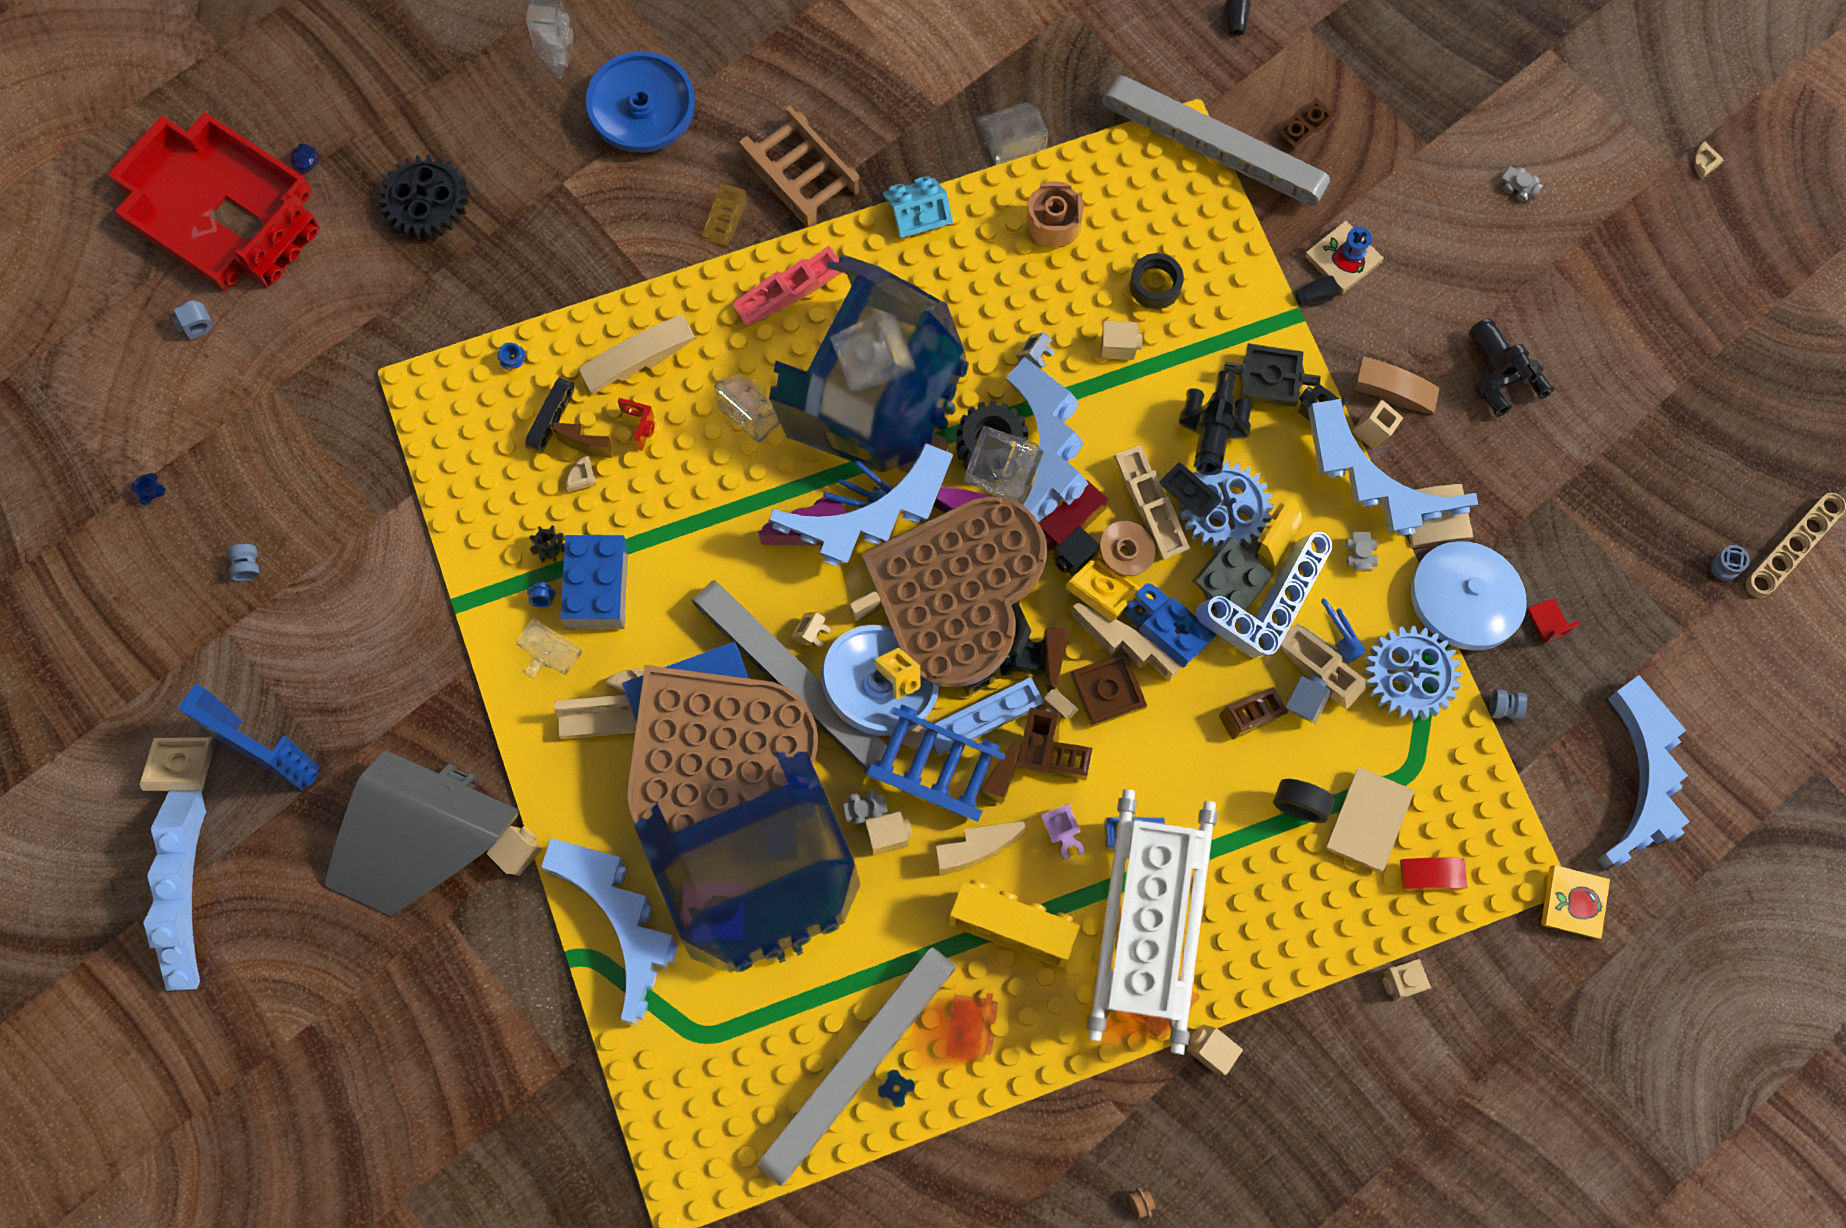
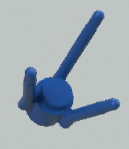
M856 461L855 465L880 486V489L874 486L872 492H869L843 479L838 480L840 485L867 497V502L871 504L888 494L893 487L881 480L860 461ZM823 494V497L859 508L870 505L869 503L839 495Z
M1323 598L1321 603L1344 637L1336 644L1338 647L1336 652L1349 665L1364 654L1366 649L1362 646V642L1356 636L1343 611L1338 608L1335 612L1327 599Z

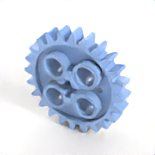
M1225 461L1221 473L1217 475H1200L1197 472H1193L1219 495L1222 501L1224 498L1225 506H1221V502L1203 521H1200L1186 507L1179 503V509L1185 510L1181 513L1180 520H1189L1184 529H1194L1192 539L1201 536L1203 538L1201 546L1206 545L1209 541L1212 543V551H1215L1217 546L1222 545L1228 537H1233L1240 545L1243 543L1245 547L1249 548L1252 543L1251 539L1256 540L1260 536V532L1262 533L1265 526H1267L1265 523H1270L1272 515L1268 513L1272 511L1274 505L1266 502L1270 501L1272 494L1263 493L1267 483L1258 485L1259 474L1253 477L1249 476L1250 467L1242 472L1240 471V463L1237 462L1234 469H1232L1228 461ZM1218 484L1222 485L1224 490L1223 493L1221 492V489L1218 486ZM1238 487L1241 489L1242 494H1234L1229 488ZM1245 513L1249 516L1250 520L1243 521L1238 518L1237 514ZM1218 519L1223 526L1215 527L1210 524L1209 520ZM1229 520H1230L1232 526L1234 527V529H1230L1229 524H1228Z
M1403 626L1398 629L1397 635L1390 630L1386 635L1387 640L1380 637L1377 641L1378 646L1373 645L1370 649V653L1373 656H1368L1365 660L1371 667H1367L1364 674L1372 676L1366 682V686L1375 687L1370 696L1375 697L1379 695L1381 700L1378 706L1380 707L1387 703L1389 705L1388 714L1392 713L1395 709L1399 710V719H1402L1406 713H1409L1410 720L1414 721L1419 713L1421 718L1426 720L1429 717V711L1436 717L1440 713V708L1446 710L1450 706L1448 700L1453 701L1457 697L1453 691H1457L1461 687V684L1455 680L1462 676V672L1454 670L1461 662L1451 660L1456 651H1446L1445 647L1448 641L1445 640L1439 644L1437 642L1438 633H1435L1431 638L1428 637L1427 628H1424L1420 634H1417L1415 626L1410 628L1408 634ZM1396 653L1401 655L1404 659V663L1400 664L1395 662L1392 658V654ZM1421 655L1431 657L1433 665L1424 663ZM1387 670L1394 672L1395 674H1388ZM1436 672L1439 674V676L1437 677L1436 675L1430 673ZM1392 682H1400L1404 686L1405 692L1395 690ZM1422 683L1430 684L1434 689V693L1425 692L1422 688Z

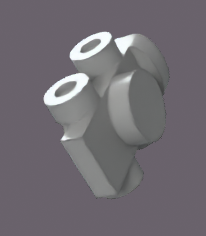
M1510 166L1501 179L1505 183L1503 186L1504 192L1511 194L1516 189L1519 191L1517 199L1521 202H1526L1528 198L1534 200L1543 187L1539 183L1540 179L1537 176L1530 175L1522 167L1515 169Z
M1353 532L1352 539H1346V550H1353V555H1347V567H1354V572H1372V567H1377L1378 557L1377 555H1372V551H1376L1377 541L1376 539H1371L1370 532Z
M871 790L865 793L866 799L863 800L860 799L859 794L848 796L849 803L843 804L847 822L853 821L854 826L866 824L865 819H873L887 814L888 810L884 795L878 796L877 790Z

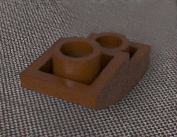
M1316 98L1300 114L1296 112L1277 130V133L1292 148L1297 150L1335 120V115Z

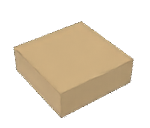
M876 591L850 604L851 615L855 622L881 609V599Z

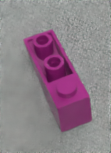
M822 497L813 506L805 510L802 508L794 510L790 514L824 517L845 514L846 512L840 502ZM771 522L765 524L762 530L758 531L762 545H822L819 541H817L816 545L800 540L801 534L791 530L789 534L779 532L772 528L774 523Z

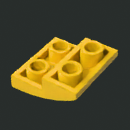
M1291 496L1285 505L1282 503L1278 504L1271 517L1275 520L1271 528L1265 526L1257 540L1261 543L1258 554L1267 559L1264 567L1272 574L1302 524L1300 507Z

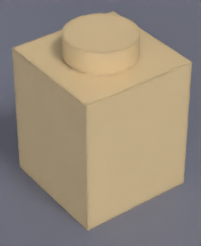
M1104 321L1101 337V358L1134 360L1136 351L1142 349L1143 335L1138 333V322Z
M1381 400L1364 413L1352 433L1374 450L1391 437L1403 417L1385 401Z
M901 811L866 820V829L873 855L908 847V837L913 836L909 819L903 820Z
M509 826L486 854L506 874L520 876L543 848L535 841L537 836L530 829Z
M1202 1025L1194 1031L1190 1038L1191 1043L1186 1049L1211 1071L1227 1075L1243 1051L1242 1048L1216 1027Z

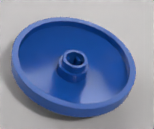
M638 51L619 55L606 62L597 70L587 89L586 108L591 125L604 141L624 151L643 153L669 146L685 133L694 116L695 96L690 78L676 62L661 54Z

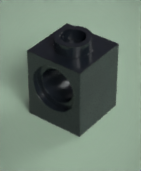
M1079 526L1055 549L1053 557L1055 565L1060 571L1065 574L1069 573L1073 577L1094 556L1098 555L1101 545Z

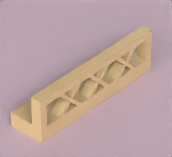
M627 695L554 701V710L558 715L559 737L561 740L636 733L637 722Z

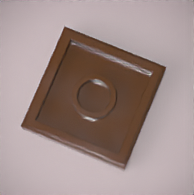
M1126 652L1073 670L1070 673L1091 727L1147 708V703Z

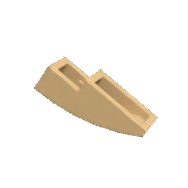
M1298 623L1285 635L1279 646L1281 650L1308 678L1313 675L1327 682L1326 688L1331 691L1330 697L1343 708L1347 709L1366 691L1365 678L1343 663L1340 654Z
M1025 822L964 830L965 842L936 846L939 875L958 872L994 857L1024 834Z

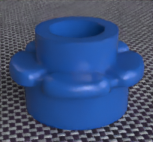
M513 342L503 344L497 355L500 365L505 369L519 368L524 363V349Z
M538 582L533 587L527 589L528 601L535 607L546 608L551 606L556 592L549 584Z

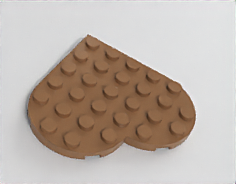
M984 497L967 502L863 553L862 556L899 647L920 665V676L939 686L963 687L977 683L991 675L1008 656L1014 642L1016 629L1012 604L1025 597L1040 579L1047 559V543L1039 522L1023 505L1017 502L1002 500L1001 497Z
M645 665L628 783L629 810L639 830L656 846L677 854L704 853L725 843L742 824L748 810L749 801L759 802L779 798L784 795L783 786L788 780L793 778L805 779L810 772L818 749L817 728L810 710L798 695L774 682Z

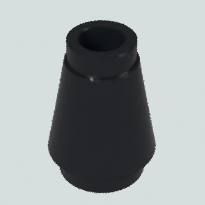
M1227 0L1225 2L1231 35L1239 36L1246 33L1251 7L1250 0Z
M1322 275L1300 289L1295 290L1300 306L1333 301L1334 297L1339 296L1338 287L1333 275L1327 277Z

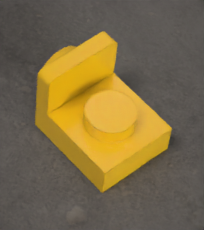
M900 648L875 659V669L893 684V696L896 699L911 694L920 688V665Z

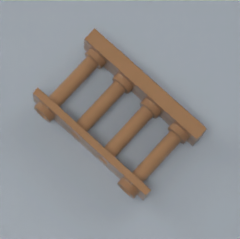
M789 105L786 107L787 123L760 143H754L746 136L739 141L740 153L744 160L808 228L817 224V207L843 188L847 187L854 195L858 194L860 179L857 172L852 167H847L808 125L805 116L800 111L796 112ZM796 131L804 142L778 161L773 160L771 162L766 156V152ZM810 150H813L821 158L819 162L794 180H788L783 175L784 169ZM830 168L838 179L811 199H805L800 194V189Z

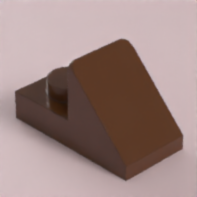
M1030 707L1017 766L1044 773L1048 772L1054 743L1059 741L1060 714Z

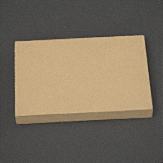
M1358 766L1325 849L1382 873L1414 790Z

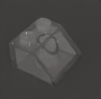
M877 312L830 337L851 392L891 382L916 369L897 318L893 314Z
M739 374L718 381L714 385L719 409L759 444L783 421L782 407L779 402L771 396L767 398L753 379L747 380Z
M983 426L963 480L995 497H1001L1004 500L1023 505L1044 451L1037 443Z

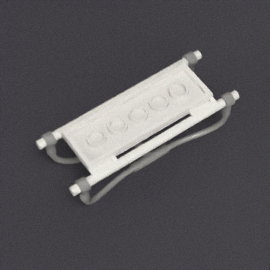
M1123 789L1122 798L1118 799L1117 811L1120 812L1092 1015L1088 1016L1087 1021L1088 1039L1101 1041L1102 1032L1106 1031V1018L1110 1010L1168 1019L1170 1026L1169 1042L1172 1043L1171 1053L1184 1054V1047L1189 1042L1190 1032H1187L1212 830L1213 826L1217 824L1218 812L1215 811L1216 803L1211 801L1203 802V809L1199 810L1198 823L1201 824L1199 830L1138 820L1132 821V814L1136 813L1137 800H1134L1135 791ZM1127 858L1129 859L1115 965L1114 971H1112L1111 964ZM1192 868H1194L1195 871L1193 878L1180 981H1177L1187 911L1188 895L1190 888Z

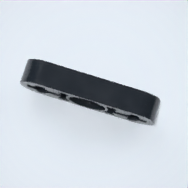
M559 377L555 381L525 441L526 449L538 454L544 451L554 432L552 428L553 423H559L572 398L575 389L573 381L563 377Z

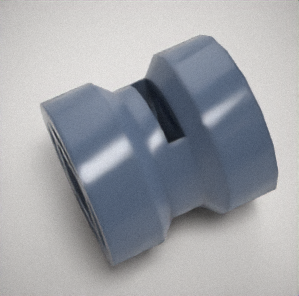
M238 544L227 549L228 560L231 561L232 565L229 568L230 579L234 581H250L260 576L259 566L255 562V559L258 557L255 545Z
M1738 545L1727 546L1712 560L1711 571L1719 580H1733L1748 567L1750 562L1749 555L1744 548Z
M1495 689L1490 703L1491 718L1502 719L1503 717H1509L1512 721L1522 722L1527 710L1526 693L1515 692L1514 694H1508L1505 690Z

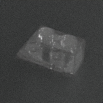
M530 0L526 24L534 51L557 78H562L564 68H568L569 52L567 48L573 42V29L569 28V14L565 13L563 3L560 1Z
M1028 102L977 118L978 125L995 165L1045 150L1047 147V128L1039 110Z

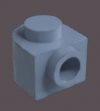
M188 301L181 307L174 309L176 316L172 317L173 322L179 333L185 331L189 340L206 334L213 327V322L205 305L201 302Z

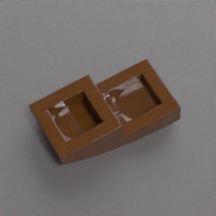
M553 423L552 428L556 438L565 445L590 455L612 458L613 447L609 436L585 435L582 424Z

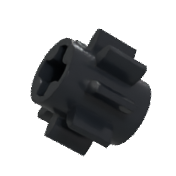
M553 525L549 529H543L539 526V531L536 535L529 537L531 542L536 544L530 550L533 555L540 553L539 558L543 563L546 559H553L556 562L559 553L564 552L565 547L560 543L565 540L563 533L556 535V529ZM550 541L551 545L546 547L544 543Z

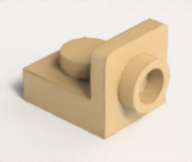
M1420 959L1388 968L1383 972L1385 976L1382 979L1384 988L1388 995L1393 996L1394 1001L1431 988Z

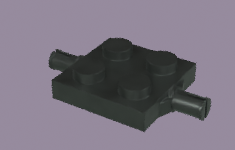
M1248 343L1245 359L1242 364L1225 361L1224 370L1227 371V374L1231 371L1235 375H1240L1242 383L1240 398L1258 402L1296 407L1299 390L1302 385L1315 387L1321 381V375L1304 374L1302 365L1304 351Z
M1228 537L1192 581L1203 591L1207 600L1216 596H1222L1244 611L1273 576L1260 563L1257 557L1261 543L1257 541L1259 537H1257L1249 549L1244 548L1233 537ZM1213 605L1211 606V612L1215 609Z

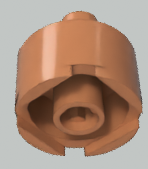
M1060 181L1046 182L1033 192L1029 198L1026 219L1027 228L1033 241L1037 244L1053 247L1071 244L1081 227L1084 210L1081 195L1071 189L1070 185Z

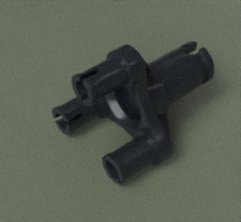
M1492 318L1483 319L1471 328L1469 335L1488 362L1487 369L1476 387V392L1481 399L1487 401L1496 417L1507 414L1512 408L1500 391V388L1508 384L1523 380L1525 384L1531 385L1539 399H1544L1550 396L1551 392H1554L1555 388L1543 374V367L1538 360L1528 357L1529 352L1523 344L1511 346Z
M1227 371L1218 372L1215 392L1212 393L1210 400L1203 406L1205 394H1203L1202 390L1191 388L1186 392L1185 406L1180 413L1179 424L1199 434L1194 467L1201 474L1217 475L1221 473L1223 468L1221 464L1224 462L1227 440L1245 439L1250 435L1251 424L1249 419L1253 403L1245 398H1239L1234 403L1232 392L1236 375L1229 371L1227 381H1225Z

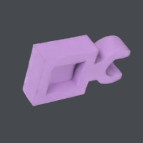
M1069 804L1040 815L1051 843L1060 840L1062 844L1060 855L1065 861L1069 860L1067 848L1071 845L1077 848L1079 855L1084 854L1082 844L1074 840L1073 837L1074 834L1081 831Z

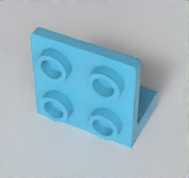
M921 177L916 179L913 184L906 186L904 184L894 185L889 188V191L883 192L885 201L893 209L898 234L901 238L953 223L947 192L934 178Z

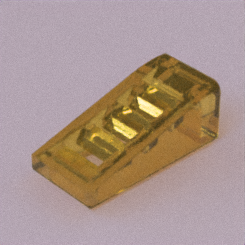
M721 183L702 234L703 239L728 247L748 201L745 190ZM722 206H723V207H726V208H729V209H732V210H733V213H732V212H729V211H726V210H723V209H722ZM717 218L729 220V223L717 220ZM717 227L726 230V233L723 234L712 229Z

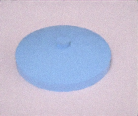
M1466 541L1449 542L1437 546L1425 555L1412 576L1411 599L1419 619L1433 635L1438 633V638L1442 641L1447 640L1451 646L1473 651L1494 648L1507 641L1520 627L1524 619L1527 604L1526 593L1518 573L1504 557L1486 546Z
M866 625L851 629L842 634L830 647L821 671L823 692L834 712L855 729L877 736L892 735L899 719L898 716L890 713L892 707L899 709L901 704L917 710L916 716L925 720L935 705L939 691V685L933 684L920 676V688L900 699H896L893 696V684L875 669L876 658L900 648L892 627ZM910 722L906 732L916 728L918 725Z

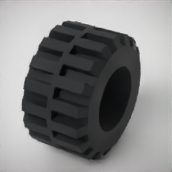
M990 401L988 406H985V403L982 402L978 404V409L974 407L968 409V415L962 416L960 425L957 428L956 449L958 459L962 460V466L965 469L971 468V474L975 477L978 473L982 474V479L988 480V476H994V480H999L1001 474L1008 477L1012 474V469L1017 471L1020 468L1021 462H1024L1028 445L1029 432L1028 426L1025 427V419L1023 416L1018 417V411L1015 408L1010 411L1008 404L1002 403L1001 406H997L996 401ZM994 431L1002 434L1009 443L999 450H987L977 443L976 438L984 432Z

